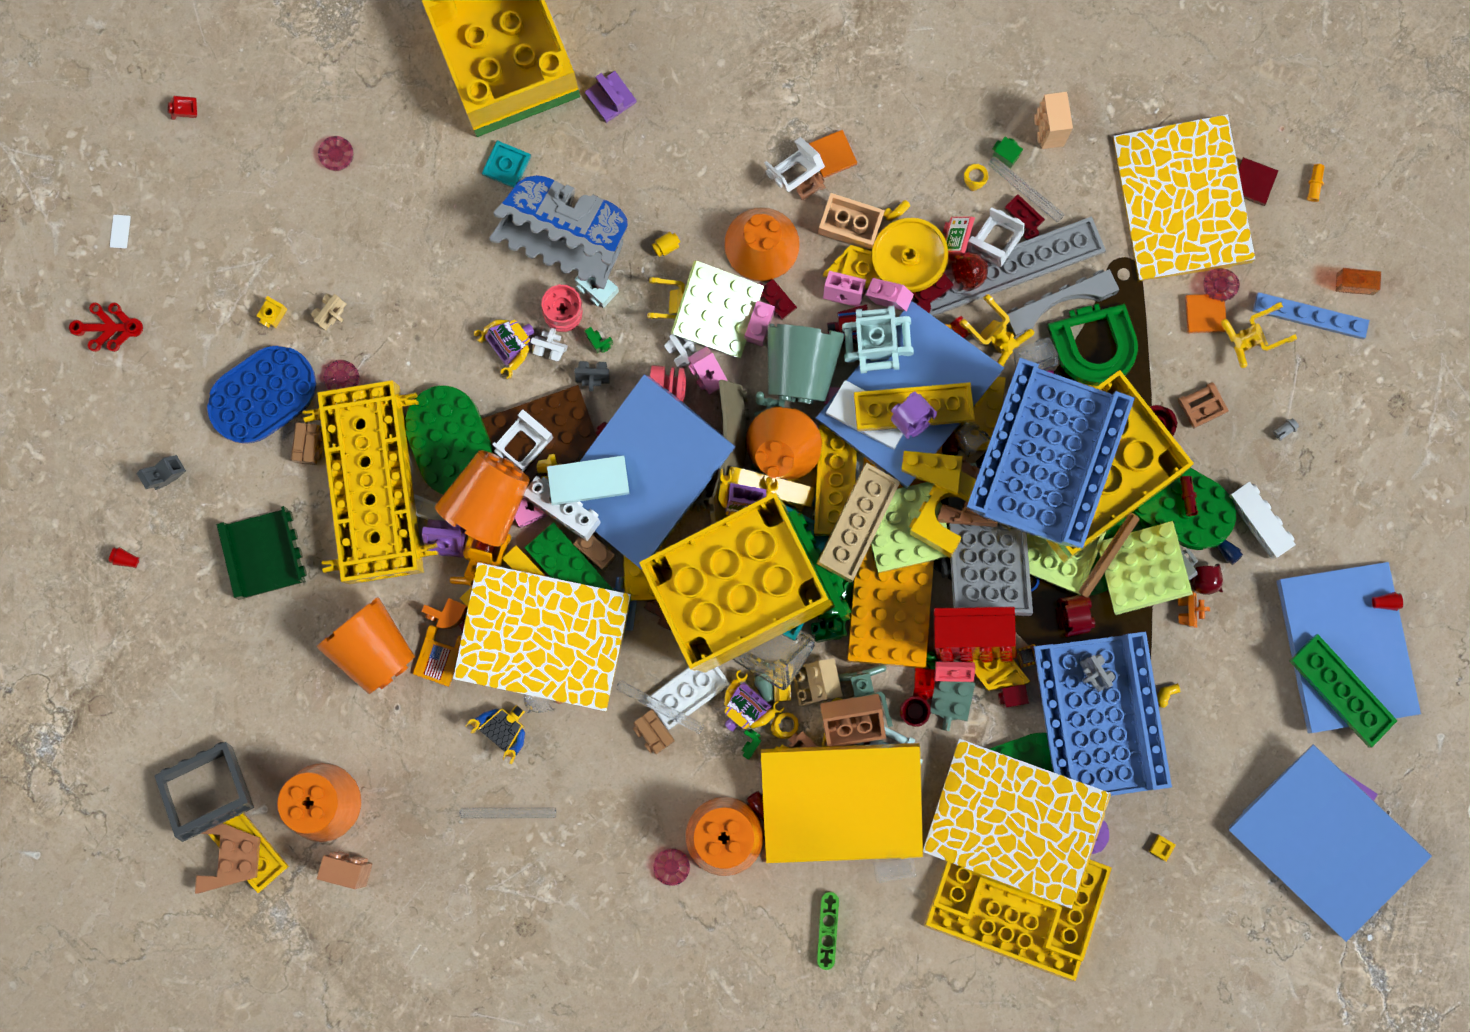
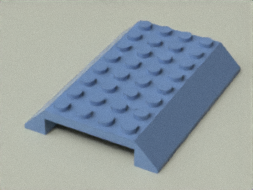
M1019 358L967 508L984 518L1048 541L1083 549L1135 398L1117 391L1114 394H1110L1039 369V364Z
M1146 632L1063 644L1034 646L1033 650L1053 773L1109 792L1111 796L1171 788L1172 784ZM1101 654L1105 659L1102 668L1104 671H1112L1115 679L1112 681L1113 686L1097 692L1090 682L1084 684L1082 681L1086 678V675L1079 662L1090 656Z

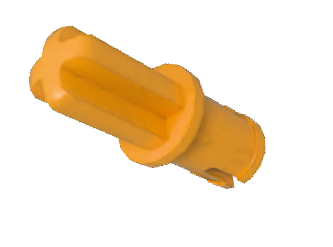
M1314 164L1311 180L1308 182L1310 184L1308 201L1319 202L1321 186L1324 185L1322 180L1325 166L1322 164Z

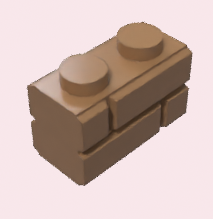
M295 423L291 454L292 462L317 465V460L321 459L322 453L321 449H319V443L323 441V434L319 425Z
M593 535L588 541L579 537L573 544L603 571L616 558V555Z
M653 709L633 722L635 725L633 730L639 738L641 736L644 737L646 740L644 745L650 754L654 752L657 755L675 742Z

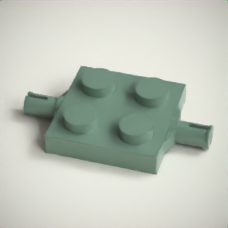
M936 681L931 702V714L944 718L941 730L945 731L946 723H948L946 731H950L952 720L968 721L975 683Z

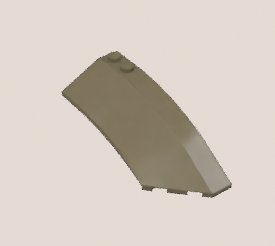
M719 380L723 436L736 447L721 465L713 497L709 498L711 524L730 516L726 515V508L722 507L718 499L720 483H722L720 470L723 469V475L727 476L730 466L744 469L747 435L746 421L750 420L749 409L744 407V402H748L746 390L743 391L740 384L725 380Z

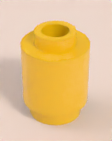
M669 231L654 240L655 242L651 245L657 256L661 257L678 249L680 240L676 233L672 234Z

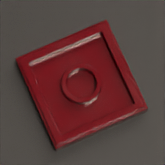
M1243 157L1238 170L1244 199L1265 206L1279 170Z

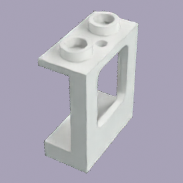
M801 137L795 141L798 151L777 166L773 167L767 161L764 162L767 167L766 174L771 180L774 179L779 188L783 187L787 192H790L825 167L820 154ZM795 164H801L807 171L787 184L781 174Z
M991 207L990 217L976 237L971 236L969 239L968 251L1002 267L1023 236L1024 223L1018 218H1012L1003 211ZM995 225H1000L1014 232V235L1003 250L984 242Z
M522 410L518 414L519 418L497 443H493V446L496 448L494 450L496 454L501 458L506 456L514 463V466L524 472L554 437L527 412ZM519 431H523L536 442V446L521 462L516 461L505 451L506 445Z

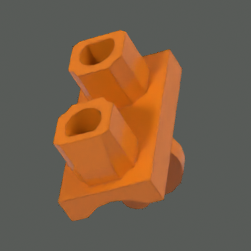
M1192 591V595L1178 598V606H1188L1189 613L1179 614L1178 618L1179 624L1198 628L1197 612H1199V619H1205V612H1209L1210 607L1204 606V600H1198L1199 607H1197V593Z

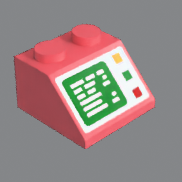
M951 217L949 222H945L942 233H946L945 240L948 247V260L962 262L975 217Z

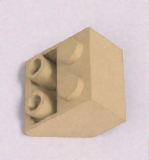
M834 658L791 668L799 706L842 697Z

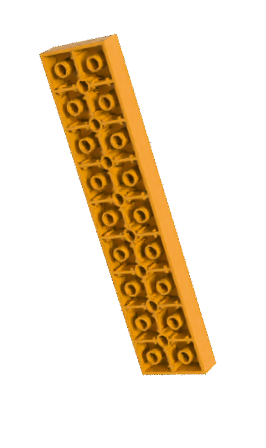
M942 446L936 454H942ZM864 457L863 467L866 463H868L877 468L874 464H872ZM916 478L910 486L928 481ZM870 544L853 580L847 662L926 668L934 560L878 573Z

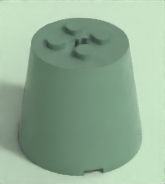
M768 324V394L779 396L780 400L795 402V399L806 404H813L814 401L825 402L844 334L835 331H829V334L821 333V329L787 324H777L776 327L774 324Z

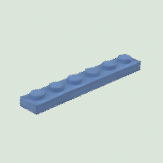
M1260 292L1256 295L1253 308L1255 313L1264 311L1281 302L1283 308L1271 312L1267 316L1362 340L1366 338L1370 320Z

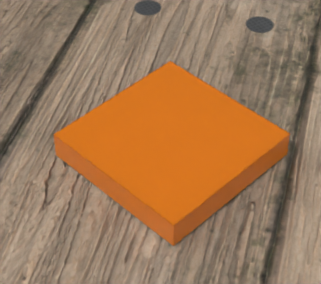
M843 129L809 143L820 154L825 165L820 170L823 178L857 165V160Z
M1224 294L1185 296L1188 334L1226 332L1221 325V321L1226 319Z

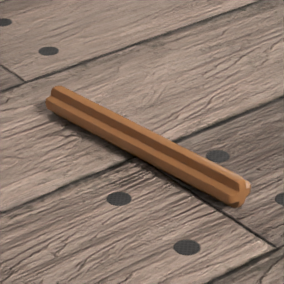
M1130 513L1079 589L1081 595L1089 597L1139 521L1137 515Z

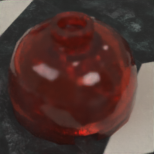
M965 252V254L954 257L955 263H952V272L958 284L962 283L964 286L963 290L971 291L984 284L988 276V264L979 254Z

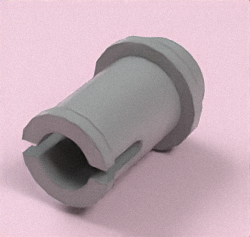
M1293 418L1287 419L1286 423L1274 430L1273 433L1274 435L1277 434L1276 438L1281 441L1293 431L1296 432L1299 425Z

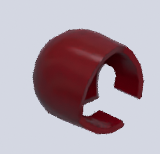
M1220 564L1195 567L1198 575L1193 577L1191 582L1196 592L1202 595H1211L1218 591L1223 592L1221 588L1223 585V575Z
M910 696L900 706V717L911 727H920L926 724L931 715V707L928 701L920 696Z

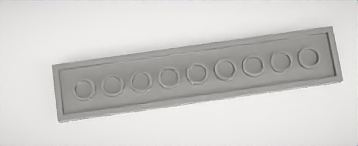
M1093 218L1083 219L1016 244L1002 267L983 258H978L944 271L954 287L930 303L931 311L929 314L936 316L979 300L986 294L998 293L1105 253V247Z

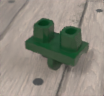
M840 617L811 624V633L815 635V642L817 643L832 639L838 640L841 637L847 636L845 622Z

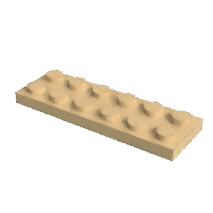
M866 463L816 564L851 583L858 572L900 481Z

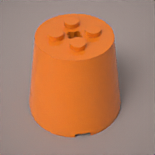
M480 450L440 498L435 509L452 526L455 527L457 524L464 528L466 535L483 543L499 547L506 541L530 479L523 471L514 466L512 461Z
M379 597L375 598L316 646L368 694H371L377 688L383 689L393 681L391 677L394 675L397 677L408 669L406 665L415 658Z
M326 763L314 764L303 768L284 784L278 796V812L282 821L301 837L315 842L332 841L343 836L357 821L361 810V793L355 779L343 768ZM309 798L310 801L314 802V804L311 806L307 805V800H309Z
M719 797L706 801L694 811L687 824L686 845L690 856L699 867L714 875L730 876L743 872L756 861L763 846L764 833L758 815L745 802L735 798ZM722 832H726V835L730 836V840H727V843H723L722 840L718 839Z

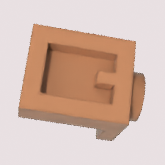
M815 173L795 187L801 199L805 200L818 190L825 189V180L820 173Z
M803 731L800 734L795 732L789 739L791 743L788 746L790 748L799 740L802 742L800 744L802 748L818 747Z

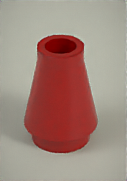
M114 547L109 556V562L116 566L137 568L140 560L139 557L120 547Z
M1392 592L1373 597L1372 606L1374 609L1398 611V609L1403 608L1402 594Z

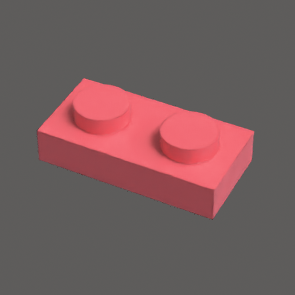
M936 662L935 681L974 682L975 662Z

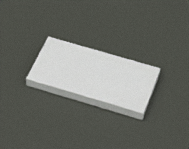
M845 380L829 406L826 415L857 430L854 392L865 390ZM898 428L859 431L895 450L903 436Z
M688 667L647 697L646 700L666 728L670 730L726 689L730 682L719 667L706 673L698 670L693 671Z

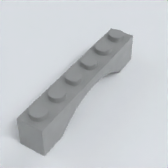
M1110 269L1107 271L1099 270L1089 279L1083 277L1077 280L1073 286L1065 285L1059 288L1057 293L1052 294V292L1043 295L1041 300L1036 302L1031 300L1024 304L1025 307L1020 309L1015 307L1007 311L1010 319L1007 326L1010 333H1013V338L1015 339L1027 330L1033 329L1040 316L1058 303L1072 299H1090L1100 302L1116 295L1119 287Z

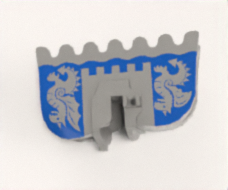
M530 176L519 181L506 199L494 211L495 217L503 219L489 240L493 243H500L504 239L508 240L510 250L516 251L520 247H524L528 258H535L540 254L544 257L543 263L545 265L551 266L555 262H559L563 273L577 270L578 278L581 281H587L590 277H594L596 279L595 285L600 289H604L621 252L623 236L628 227V221L623 211L613 203L601 199L594 194L592 196H581L575 207L572 208L575 188L567 184L564 186L545 176Z

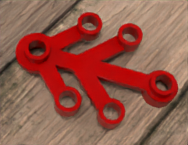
M92 303L89 307L90 312L97 315L105 324H84L79 320H74L69 325L70 332L75 336H82L85 332H104L96 340L88 342V348L93 352H98L101 346L116 332L123 333L116 340H109L107 342V348L112 352H117L129 337H137L143 332L142 322L136 318L130 319L117 303H111L108 306V310L113 315H117L124 324H116L103 311L100 304ZM98 306V311L94 312V307ZM117 306V311L113 312L112 308ZM78 324L79 328L74 330V326ZM135 324L136 328L130 330L131 325ZM97 343V347L92 349V344ZM112 343H116V347L114 349H111Z

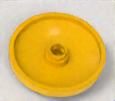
M903 218L890 223L879 233L872 249V262L876 274L881 280L901 284L911 292H918L935 284L943 275L948 263V247L943 234L932 223L919 218Z

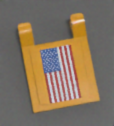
M430 625L427 629L413 674L450 687L462 635L457 637L455 647L435 641L434 638L438 627Z

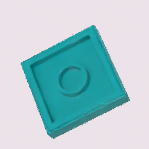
M497 140L482 171V175L514 188L521 181L531 159V154Z

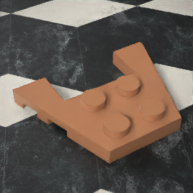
M963 457L961 471L977 479L980 469L975 465H970L966 462V458ZM967 501L964 502L962 510L942 504L937 517L939 523L996 527L998 525V522L984 518L968 509Z
M225 823L201 833L220 835L217 876H196L195 894L257 878L260 837Z

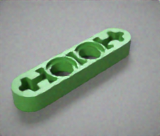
M826 892L821 898L817 963L823 970H829L835 964L839 898L834 892ZM829 895L836 899V902L831 905V910L836 909L835 913L823 912L824 908L828 909V903L824 900L828 899ZM826 915L834 917V924L832 926L824 925L823 918ZM830 935L833 938V943L830 946H824L822 944L823 936ZM821 948L825 950L833 949V953L828 952V958L832 961L827 966L820 962L825 956V952H821Z

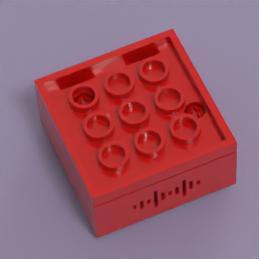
M1015 607L934 608L935 650L938 660H942V662H953V660L973 662V660L981 659V662L989 663L993 662V659H1000L1001 662H1012V659H1016Z

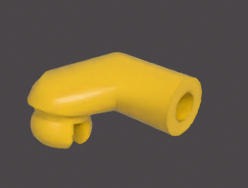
M903 200L893 211L887 208L883 216L886 217V220L892 221L903 215L910 208V203L907 200Z
M1178 683L1162 687L1157 694L1159 707L1165 708L1168 705L1170 696L1180 693Z

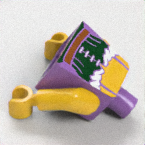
M496 319L485 326L483 331L476 330L474 336L482 334V337L477 341L483 343L487 339L505 366L509 364L508 368L501 369L500 374L508 370L509 376L506 379H510L513 376V370H516L526 359L529 352L528 346L531 342L528 336L534 334V330L530 324L521 327L516 320Z
M721 469L720 479L722 483H720L718 499L722 507L726 508V515H732L771 495L773 491L779 488L777 479L771 484V478L767 477L765 480L767 491L766 489L734 483L729 485L728 482L732 480V471L730 469L729 475L725 476L723 475V469Z
M741 670L737 671L736 680L734 679L725 691L724 705L726 709L724 713L730 717L726 721L725 726L731 731H734L738 725L744 730L748 727L754 729L765 726L775 717V713H780L784 710V707L780 711L775 708V705L780 701L773 703L772 709H769L771 705L744 683L748 675L746 674L744 678L738 677Z

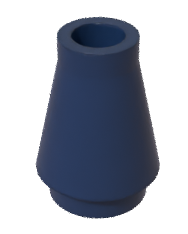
M1227 540L1216 546L1226 562L1231 565L1235 564L1243 556L1241 549Z

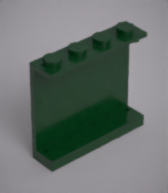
M282 506V510L230 524L225 522L216 524L235 599L241 600L306 582L307 571L305 566L301 564L300 558H303L301 548L297 547L296 540H298V534L296 529L292 527L291 522L294 521L291 510H288V508Z

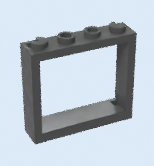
M227 742L217 743L213 748L207 751H200L196 756L181 760L177 765L165 768L160 773L154 775L174 836L181 842L254 808L234 749ZM225 755L239 799L181 826L167 782Z

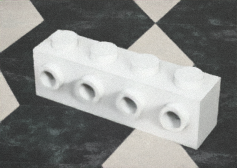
M536 476L525 491L524 498L586 541L589 540L601 523L598 518L599 515L592 509L588 511L584 509L580 501L552 505L549 480L545 477L540 479Z
M1248 482L1230 494L1229 497L1233 500L1238 514L1273 560L1296 545L1293 542L1294 537L1289 531H1285L1281 519L1272 513L1270 504L1261 498L1257 486Z

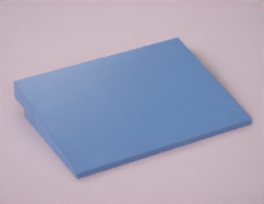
M911 301L907 312L903 311L899 317L909 316L911 318L910 337L914 354L911 356H899L900 370L891 368L867 371V373L861 374L859 365L846 380L865 391L971 382L974 407L1001 374L1004 367ZM899 325L896 326L898 347H903L902 326ZM892 356L886 360L871 361L866 359V363L893 361ZM836 394L816 417L819 422L882 472L900 481V484L906 489L916 477L902 472L904 451L936 454L960 424L929 425L916 437L909 435L910 439L903 435L895 450L826 415Z
M644 374L580 460L582 462L624 456L630 494L580 502L583 504L582 507L587 511L592 509L599 515L598 518L601 523L595 532L642 569L639 562L658 551L736 446L670 391L663 388L650 376Z
M1389 562L1276 581L1292 657L1314 635L1319 634L1395 718L1421 714L1399 609L1398 611L1374 609L1372 606L1373 597L1395 592ZM1294 667L1307 733L1349 727Z
M1314 744L1243 810V813L1229 826V831L1346 942L1432 857L1427 850Z

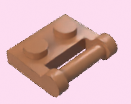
M1213 382L1186 397L1178 398V403L1183 408L1193 429L1229 412ZM1208 394H1211L1213 397L1193 408L1189 405V403Z

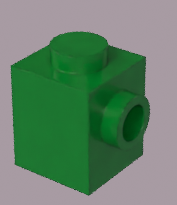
M1004 137L1002 141L998 140L993 146L994 153L992 157L1011 169L1022 154L1023 148L1014 139Z

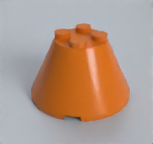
M770 208L750 209L741 213L730 224L725 236V253L733 269L741 276L753 281H771L787 273L794 265L799 253L798 232L791 220L777 210Z
M782 406L769 408L757 415L748 428L746 448L749 457L754 465L770 478L793 480L803 477L816 466L821 456L822 438L820 431L814 421L798 409L783 408Z

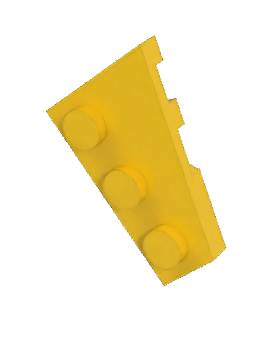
M904 451L902 472L920 480L928 481L936 487L944 488L958 496L963 456Z

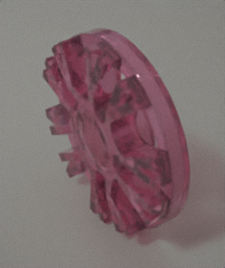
M332 136L325 139L318 150L321 164L335 172L350 166L354 158L350 142L340 136ZM333 140L335 146H331L330 141ZM338 140L343 141L341 146H337ZM326 144L330 147L328 151L323 150ZM350 151V156L344 155L345 152ZM330 159L328 164L324 163L325 160ZM341 161L344 165L338 167V162Z
M1224 268L1213 269L1204 278V292L1210 298L1221 300V302L1228 299L1231 300L1237 294L1240 282L1238 277L1230 270ZM1217 273L1218 277L1215 278L1212 274ZM1231 276L1234 280L1229 281L1227 278Z
M346 360L333 361L326 367L323 376L324 384L328 390H332L330 387L333 384H337L336 389H340V386L345 388L347 383L352 387L358 386L360 379L357 368ZM338 364H344L343 368L339 369ZM335 366L337 371L335 372L332 367ZM354 370L356 375L349 376V373ZM328 372H333V376H327ZM349 379H353L356 381L355 383L350 382Z
M666 849L655 858L653 865L654 874L665 885H678L687 878L690 872L689 859L678 849ZM668 852H672V859H669ZM676 852L682 855L679 860L674 859ZM663 854L667 858L666 862L659 859ZM683 859L686 860L685 863L679 865V863H678L679 861H681V860H683ZM657 863L664 864V867L657 866ZM681 866H687L686 873L680 871ZM663 869L665 873L659 876L657 870ZM677 872L683 876L682 879L676 875ZM667 873L669 877L667 881H664L663 879ZM674 875L677 882H670V877Z

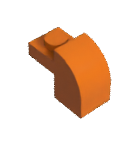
M448 598L442 612L425 604L421 612L426 614L425 618L436 622V619H439L436 627L452 629L462 622L468 607Z

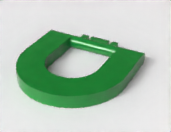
M1099 304L1093 305L1095 311L1092 310L1091 306L1076 309L1077 315H1075L1074 310L1069 311L1070 318L1047 323L1060 365L1070 377L1086 385L1099 386L1119 370L1125 376L1129 373L1136 360L1138 342L1125 304L1101 310ZM1106 318L1116 344L1117 352L1110 361L1094 364L1088 362L1080 355L1070 327Z

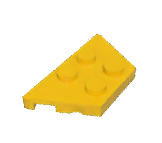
M850 245L823 273L825 278H827L829 271L865 279V290H868L872 278L880 279L873 266L872 251Z
M981 659L973 660L975 662V675L987 691L1024 685L1030 682L1013 659L1012 662H1001L1000 659H993V662L989 663L981 662Z

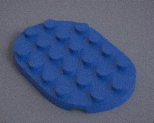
M269 346L257 351L221 376L213 385L209 393L210 397L207 405L208 416L213 427L222 436L237 443H255L267 438L300 415L310 405L316 390V376L313 367L301 353L290 347Z

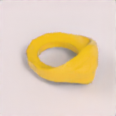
M972 164L964 172V182L971 191L982 188L988 181V171L980 164ZM972 170H980L984 175L983 180L980 182L971 181L969 173Z
M788 712L778 714L771 723V733L780 739L792 737L798 730V719ZM784 717H790L794 722V728L790 732H782L779 728L781 719Z

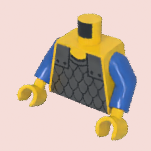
M518 705L510 713L503 708H495L483 712L475 719L469 720L465 727L468 725L474 727L470 733H474L477 729L505 752L503 760L507 756L511 757L509 764H512L515 756L524 746V725L518 720L525 711Z

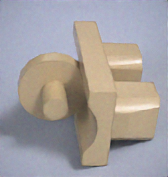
M326 294L322 300L325 304L322 310L316 308L311 313V316L314 318L313 321L324 330H327L336 320L342 323L344 319L340 315L344 311L343 308L347 305L336 294L333 296Z

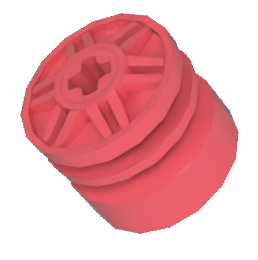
M561 284L552 286L545 292L542 297L541 306L546 324L550 328H555L557 332H568L576 328L581 322L583 314L579 293L574 288ZM561 309L565 310L564 314H561Z
M652 365L650 377L683 402L687 382L685 368L680 367L678 376H675V367L671 368L670 375H666L665 366Z

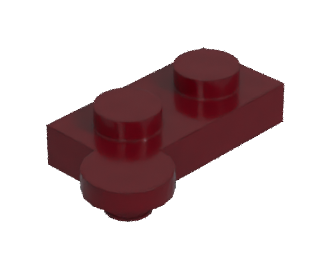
M1017 194L1004 209L1013 218H1018L1024 223V238L1026 240L1038 237L1039 231L1037 228L1045 219Z
M943 273L940 279L932 286L912 293L914 294L913 297L918 301L917 305L930 313V303L945 294L954 285L946 274Z
M774 279L766 285L757 283L764 286L760 298L764 297L769 305L775 306V312L781 320H784L797 309V306Z

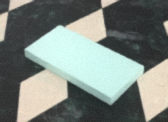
M624 456L547 467L552 505L630 494Z

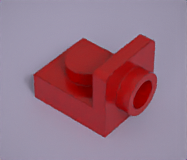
M173 96L171 102H168L167 107L168 113L171 114V120H175L176 117L196 118L197 99L195 97Z
M915 668L913 696H920L925 700L932 699L934 693V669Z

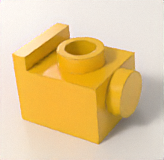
M267 296L257 317L260 319L259 323L269 328L271 325L277 328L288 309L283 304ZM270 310H272V314H271V315H267L268 312H269Z

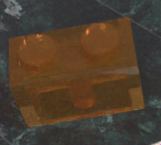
M1343 268L1337 273L1336 292L1374 295L1380 291L1381 271Z

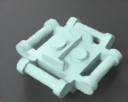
M894 305L888 306V308L865 311L857 309L856 322L844 323L842 325V331L845 333V362L860 360L861 374L867 373V371L891 368L900 370L899 356H911L914 354L910 337L911 318L909 316L895 317ZM899 325L902 326L903 347H898L896 326ZM854 330H857L858 352L853 351L852 332ZM891 356L893 361L866 363V359L871 361L886 360Z

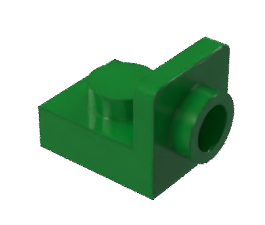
M592 327L585 330V335L596 353H604L612 348L613 340L611 337L600 342L603 339L597 330L593 331Z
M752 729L749 732L747 730L744 731L745 735L753 739L751 743L747 741L741 750L744 752L742 756L747 760L751 758L762 741L759 739L761 735Z

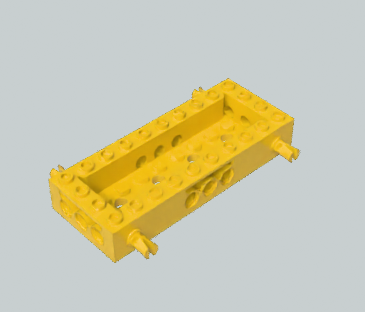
M393 380L317 392L319 408L303 410V414L310 415L303 419L305 423L321 420L338 559L322 561L321 564L331 565L323 568V573L340 570L341 582L349 585L424 573L422 557L438 555L439 552L429 551L437 548V543L421 546L402 408L403 406L418 405L419 402L417 400H411L418 397L417 393L401 395L400 386ZM363 419L366 423L365 427L359 430L356 428V423ZM364 457L370 458V464L367 467L361 466V460ZM369 495L375 496V502L372 505L366 504V498ZM373 533H379L380 540L377 543L371 542V535Z

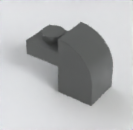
M175 455L161 459L153 467L140 469L136 474L145 489L154 488L158 490L177 480L186 470L178 456Z

